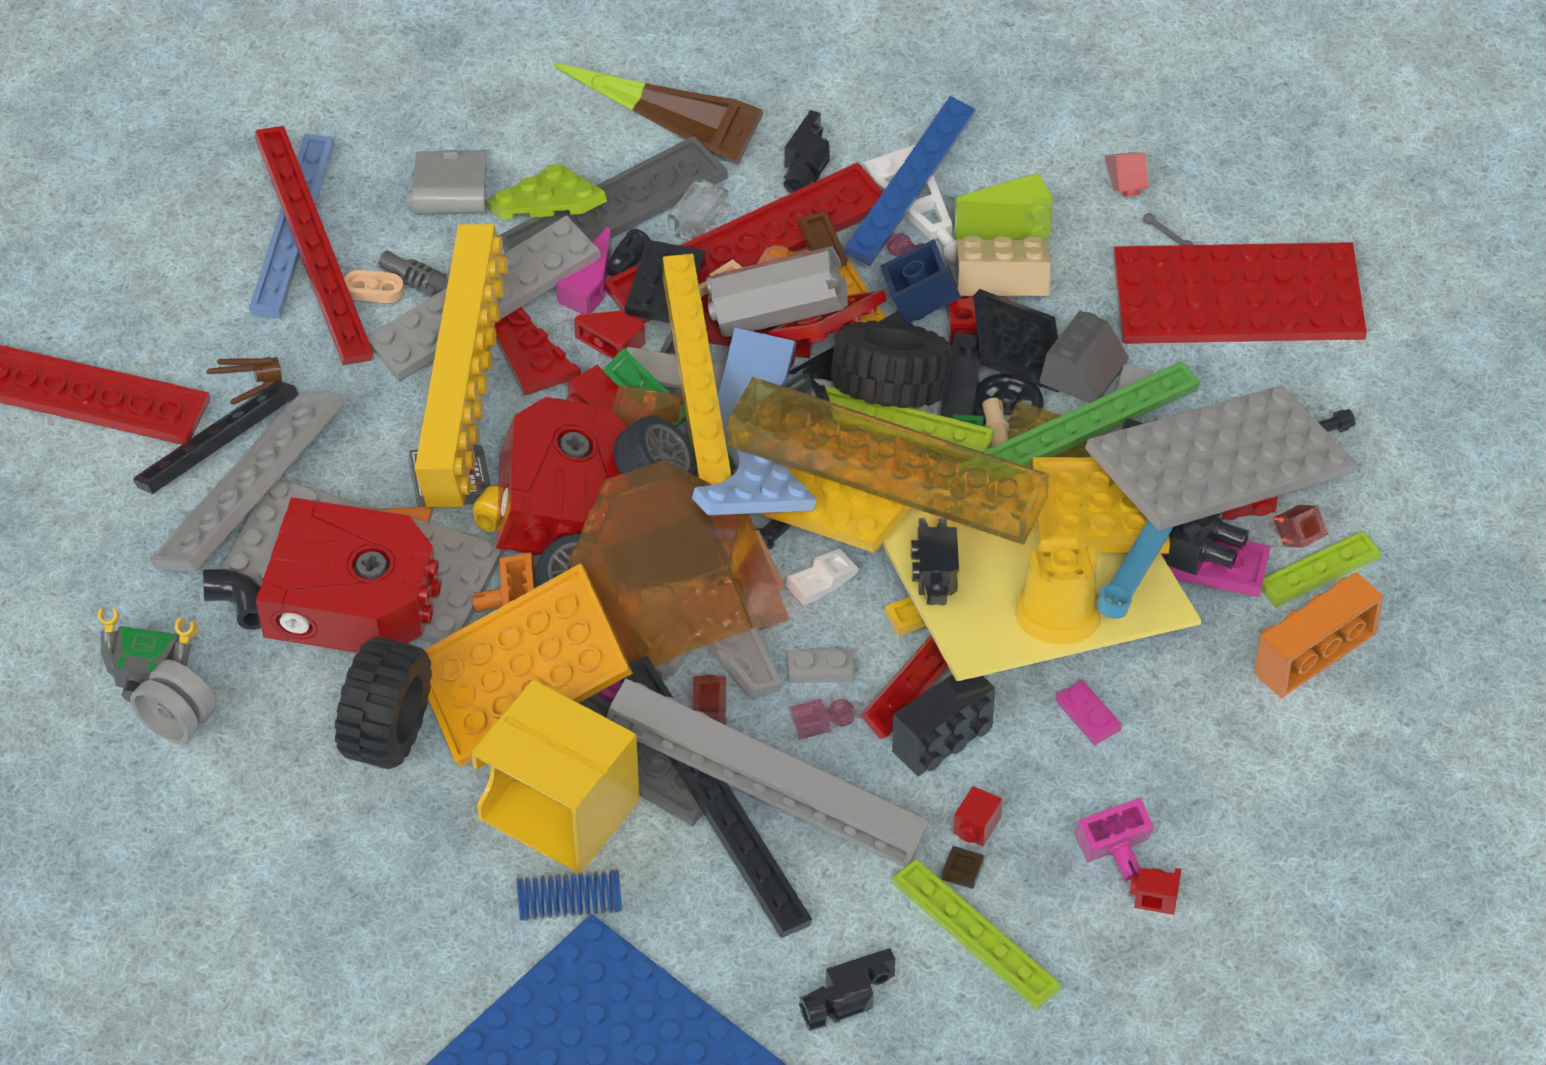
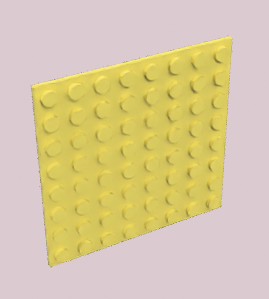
M1032 469L1018 472L955 502L951 500L943 489L922 493L882 543L956 681L1201 624V618L1161 553H1158L1133 594L1128 613L1123 618L1113 619L1100 613V624L1096 631L1088 638L1072 644H1050L1039 641L1024 632L1016 620L1015 610L1019 593L1026 583L1031 550L1033 547L1039 546ZM919 518H926L928 527H937L938 519L945 518L947 527L957 528L959 572L957 573L958 591L948 595L946 605H927L924 595H919L918 582H912V562H917V560H912L910 557L911 540H917ZM1096 553V592L1098 596L1101 588L1111 582L1128 553ZM1106 598L1110 602H1112L1113 600L1111 598Z

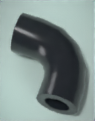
M203 570L205 602L229 601L234 603L237 608V622L242 628L248 630L261 629L256 598L261 586L257 581L236 570Z

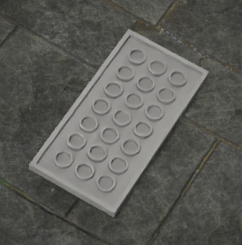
M1283 385L1090 438L1085 446L1086 451L1158 531L1354 473L1357 463Z
M280 480L269 488L263 495V500L254 507L220 569L239 571L254 578L260 586L262 585V580L291 497L314 500L316 503L321 501L378 511H389ZM413 519L433 545L434 558L439 560L437 578L442 581L440 595L438 598L433 597L432 605L434 611L431 623H425L422 636L417 638L435 644L468 626L475 612L472 593L486 590L500 562L499 558H502L504 550L496 549L495 542Z

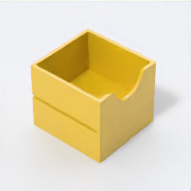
M534 679L471 752L474 768L479 770L486 764L490 765V777L487 786L477 803L478 819L578 874L585 870L608 841V838L613 835L640 801L636 734Z

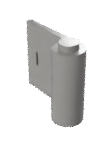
M487 150L416 151L413 190L407 191L408 209L413 208L414 214L485 213Z

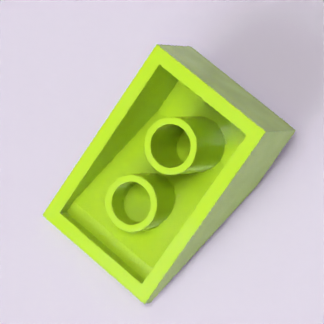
M1039 173L957 196L954 238L955 240H963L968 236L980 237L982 240H994L995 237L999 236L1010 237L1012 240H1024V238L1031 236L1039 237L1042 240L1049 238L1053 196Z

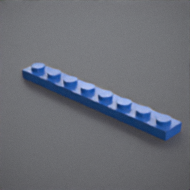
M949 96L847 243L844 251L845 254L868 266L872 265L972 119L975 108Z

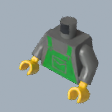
M101 607L99 609L98 619L104 624V631H101V656L107 672L114 676L116 686L123 688L122 697L125 700L131 702L130 697L143 681L149 680V675L161 661L172 660L187 667L192 645L189 643V639L197 635L199 631L198 624L195 621H191L189 630L184 632L185 618L180 617L177 619L175 631L178 634L119 626L118 630L115 631L114 625L120 619L118 610L113 607V618L110 621H105L104 608Z

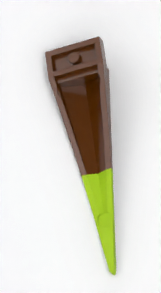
M557 62L553 63L556 69L678 137L686 140L695 136L713 156L720 157L739 165L764 114L761 109L732 98L673 89Z

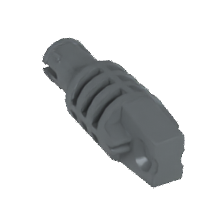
M389 250L384 251L379 258V268L399 275L403 280V284L427 296L432 297L447 288L448 280L445 274L415 259L405 260Z

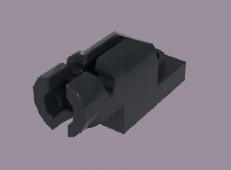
M813 110L808 112L784 148V167L788 169L783 177L786 179L783 186L790 193L819 180L820 174L830 161L829 141L822 138L824 128L821 126V113Z
M891 948L827 968L826 988L822 986L807 995L799 997L801 1001L799 1007L808 1030L814 1031L826 1027V1016L833 1019L834 1023H838L842 1019L872 1009L874 993L870 984L881 985L890 978L895 977V957Z

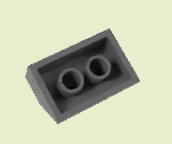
M1079 310L1047 352L1039 383L1091 403L1102 398L1122 371L1123 365L1127 364L1129 356L1108 321L1098 318L1093 313Z

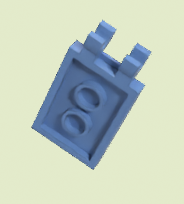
M734 328L718 393L725 438L726 435H733L734 428L748 431L744 421V416L747 415V408L787 380L796 346L795 341ZM755 432L752 433L753 435H755V436L758 438V441H759V442H760V440L763 438V437H758V436L755 434Z

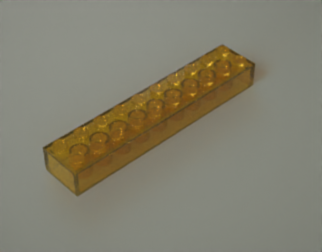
M755 377L751 378L727 421L728 447L1022 545L1025 544L1048 498V473Z

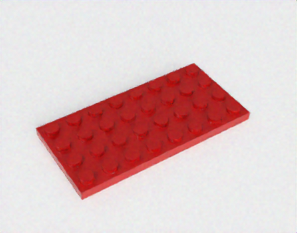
M1353 242L1114 246L1113 256L1122 344L1366 340L1367 330Z

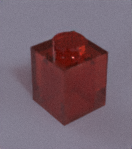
M1297 505L1273 517L1285 547L1304 548L1329 535L1317 505Z
M694 676L693 710L701 711L709 718L726 725V676Z

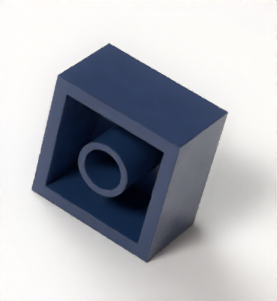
M935 239L880 265L891 297L906 324L920 320L927 314L949 306L950 303L961 298L949 264Z

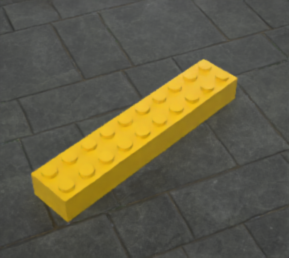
M458 224L415 464V472L426 507H464L465 497L471 493L469 473L470 469L475 468L476 463L473 450L474 444H479L480 440L478 420L483 419L484 416L482 396L488 392L486 372L492 368L490 349L491 346L496 344L494 325L495 322L500 320L498 301L499 298L504 296L503 274L508 272L507 256L502 255L503 240L501 236H497L494 224Z

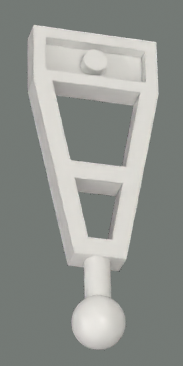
M915 145L863 162V169L884 191ZM932 176L925 186L929 195L917 199L905 217L930 240L938 238L944 246L943 255L945 259L952 264H956L957 240H954L950 235L952 233V222L935 178ZM934 209L939 223L932 224L921 213Z

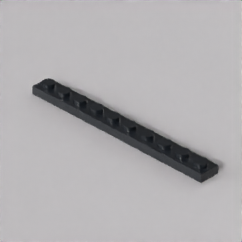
M648 656L629 663L633 674L621 680L622 683L625 679H628L635 683H641L660 695L673 698ZM668 756L780 938L809 927L812 922L811 916L729 785Z

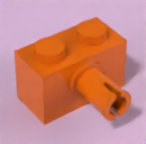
M531 552L499 558L500 588L472 593L476 613L500 608L538 587L536 566Z

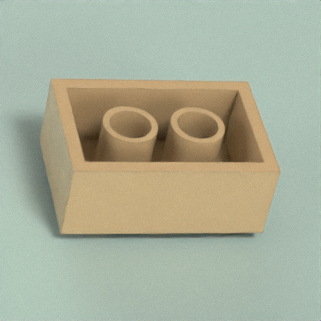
M968 236L963 240H957L956 279L960 295L973 296L979 289L998 296H1049L1050 256L1047 240L1034 236L1026 237L1024 240H1012L1006 236L995 237L994 240H982L980 237Z

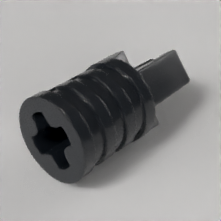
M630 229L614 250L607 264V274L615 276L638 265L646 240H651L649 236L639 229Z

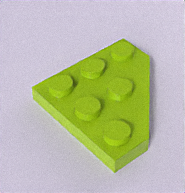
M558 163L547 166L544 171L534 176L526 177L520 183L508 189L498 191L495 196L485 200L487 209L502 220L514 219L515 214L530 213L531 218L554 216L555 211L570 210L571 215L583 214L607 202V199L602 189Z

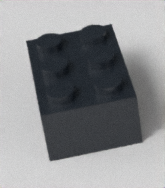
M953 674L894 713L892 752L918 777L927 770H935L943 759L952 753L958 754L972 739L977 736L982 737L990 731L993 726L995 687L983 675L961 681H956Z

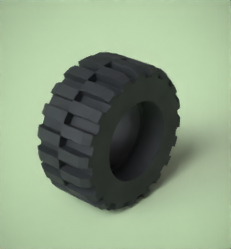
M876 320L864 323L861 321L854 322L853 325L848 324L836 334L830 377L836 389H839L844 395L848 394L855 400H863L865 403L880 404L884 407L896 406L898 408L930 406L935 402H939L947 392L952 349L944 337L938 336L937 333L927 331L919 326L914 327L906 323H892V321L877 322Z
M378 636L368 639L366 643L362 644L359 653L352 660L351 668L348 669L336 711L335 742L337 743L338 751L345 758L384 769H392L404 762V758L409 755L411 747L417 739V733L421 729L431 688V660L423 648Z

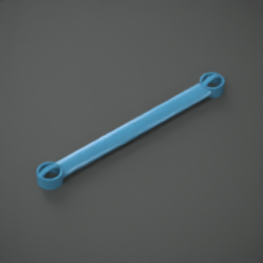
M1149 520L1147 521L1108 585H1104L1100 590L1096 607L1101 614L1113 619L1123 618L1127 615L1133 594L1174 527L1158 531ZM1106 598H1111L1113 600L1112 602H1110Z

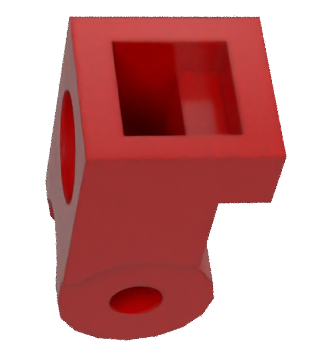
M961 296L960 299L949 304L950 347H952L955 332L978 335L973 296Z

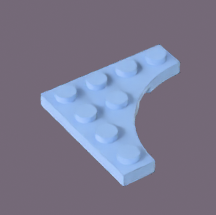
M750 433L726 435L727 451L733 458L735 466L738 467L736 473L721 483L695 487L692 499L707 515L813 511L817 501L807 490V487L800 483L790 473V470L784 467L774 457V454L758 441L755 435Z

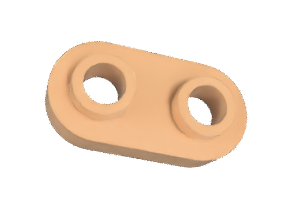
M354 270L344 277L352 300L393 303L401 299L404 294L403 280L394 273Z

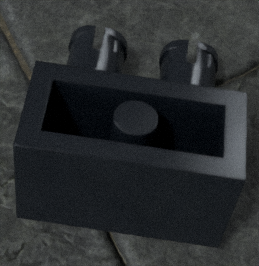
M1223 512L1177 525L1170 536L1167 565L1193 575H1197L1205 560L1232 569L1237 560L1238 550L1217 544L1216 542H1222L1243 550L1248 541L1250 531L1224 523L1222 519Z

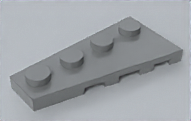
M735 584L675 596L673 604L750 698L780 692L782 687L781 679Z

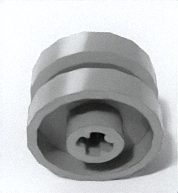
M164 660L151 672L148 677L149 680L143 681L130 697L131 706L140 720L155 734L172 743L182 744L186 743L198 728V723H203L215 710L216 700L208 685L190 668L176 661Z

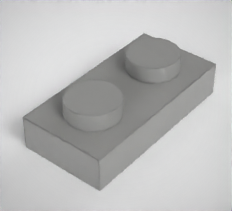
M853 649L788 650V682H854Z

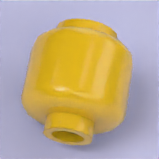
M497 485L484 489L472 507L475 523L479 528L487 532H496Z

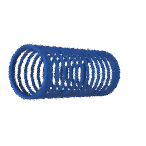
M617 868L616 870L611 869L609 871V885L606 871H602L601 884L599 873L595 871L594 889L591 873L588 871L586 874L585 887L584 876L580 872L579 893L575 873L571 874V891L568 875L565 873L563 876V890L560 875H556V895L552 875L548 876V894L545 877L542 875L540 880L541 899L536 876L533 877V898L529 877L525 879V893L523 878L516 879L519 917L521 921L529 919V901L532 918L535 920L537 917V902L540 918H544V897L548 918L552 917V898L555 916L558 918L560 915L559 893L564 917L567 916V894L571 916L575 915V896L578 914L582 915V891L586 914H590V892L593 912L597 914V887L601 912L603 914L605 913V888L609 912H613V897L615 912L622 911L620 879Z

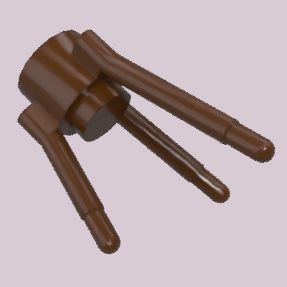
M278 357L218 359L217 363L219 365L238 366L209 368L206 370L207 374L254 371L256 382L262 381V385L231 399L230 403L232 405L255 396L277 380L282 381Z

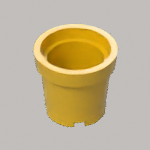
M1068 535L1049 536L1042 539L1040 545L1036 548L1033 547L1031 550L1026 583L1019 593L1015 615L1022 630L1039 641L1059 645L1080 642L1091 636L1100 624V612L1096 607L1098 599L1096 592V553L1090 545L1086 544L1085 547L1077 543L1078 538Z

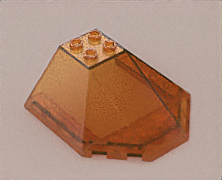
M664 460L606 479L603 482L595 505L591 509L582 529L580 539L569 559L571 568L580 563L586 568L628 663L648 656L653 666L747 630L758 628L759 631L790 620L749 513L707 515L692 499L695 487L712 484Z

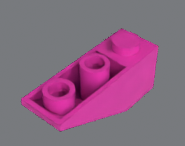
M607 227L599 236L592 240V243L600 250L601 258L560 280L555 287L558 303L580 314L593 313L605 299L604 281L608 279L607 264L611 258L612 251L611 232Z

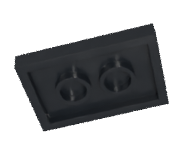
M646 240L627 298L625 313L630 316L670 323L663 282V257L693 254L697 279L699 280L705 261V250Z

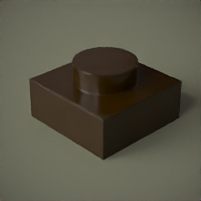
M952 846L942 871V880L974 889L984 865L985 855Z

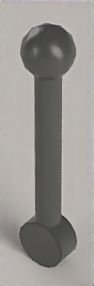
M1147 213L1144 215L1143 220L1146 224H1152L1178 244L1194 245L1192 241H1184L1156 221L1153 214Z

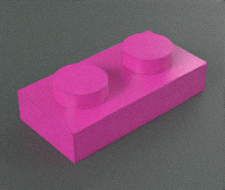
M1083 680L1056 694L1057 704L1094 746L1121 731L1119 720Z

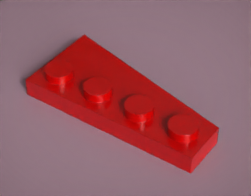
M522 307L503 317L499 322H495L496 342L524 396L568 382L581 374V369L566 358V353L559 346H554L548 339L547 333L541 327L538 329L531 322V317Z

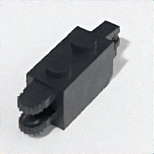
M919 518L917 540H911L910 557L912 560H917V562H912V582H918L919 595H924L927 605H946L948 595L958 591L957 573L959 572L957 528L947 527L945 518L938 519L937 527H928L926 518Z

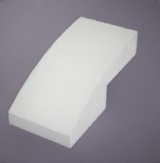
M839 548L816 557L811 568L787 576L785 586L805 606L842 586L858 573L859 568Z

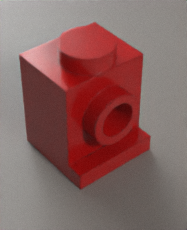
M1140 868L1139 875L1132 874L1129 894L1136 895L1134 908L1174 915L1182 869L1175 868L1174 873H1169L1156 868Z

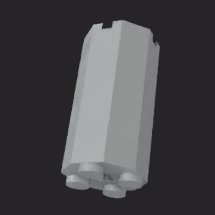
M833 246L707 277V286L713 301L708 304L710 316L713 321L718 320L721 335L723 337L733 336L734 328L756 331L844 310L845 306L848 305L845 276H840L838 268H842L840 259Z

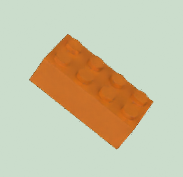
M1357 571L1347 578L1339 579L1324 594L1315 595L1306 606L1300 610L1291 611L1282 622L1276 626H1269L1262 632L1259 638L1260 643L1256 657L1255 675L1282 699L1376 635L1384 595Z

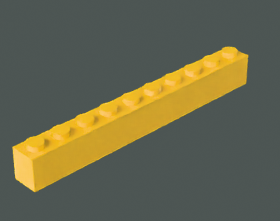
M693 254L663 257V282L689 440L696 459V482L701 481L702 487L729 479L731 471ZM734 514L709 515L710 519L734 517Z

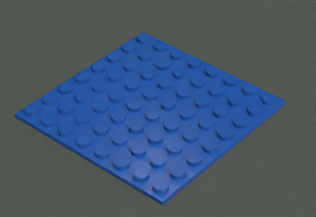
M590 914L426 1065L787 1064L597 917Z

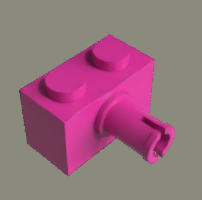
M1140 797L1079 820L1074 834L1087 863L1107 855H1113L1123 876V881H1129L1132 874L1139 875L1141 868L1132 846L1149 840L1154 826Z

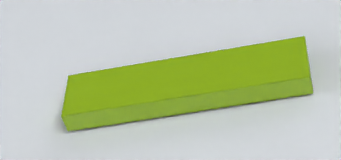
M1361 531L1264 577L1261 592L1273 607L1277 608L1380 559L1382 552L1364 531Z

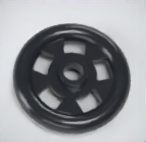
M1005 373L994 374L979 382L973 415L984 416L985 426L986 418L982 404L987 399L998 398V400L1002 401L1004 415L1017 414L1018 419L1006 420L1009 423V430L1007 432L1021 431L1033 425L1040 418L1044 408L1043 395L1038 386ZM1010 385L1019 387L1022 390L1018 393L1017 391L1008 388L1010 387ZM994 387L999 390L993 396L987 394ZM1023 400L1032 401L1031 409L1022 408Z

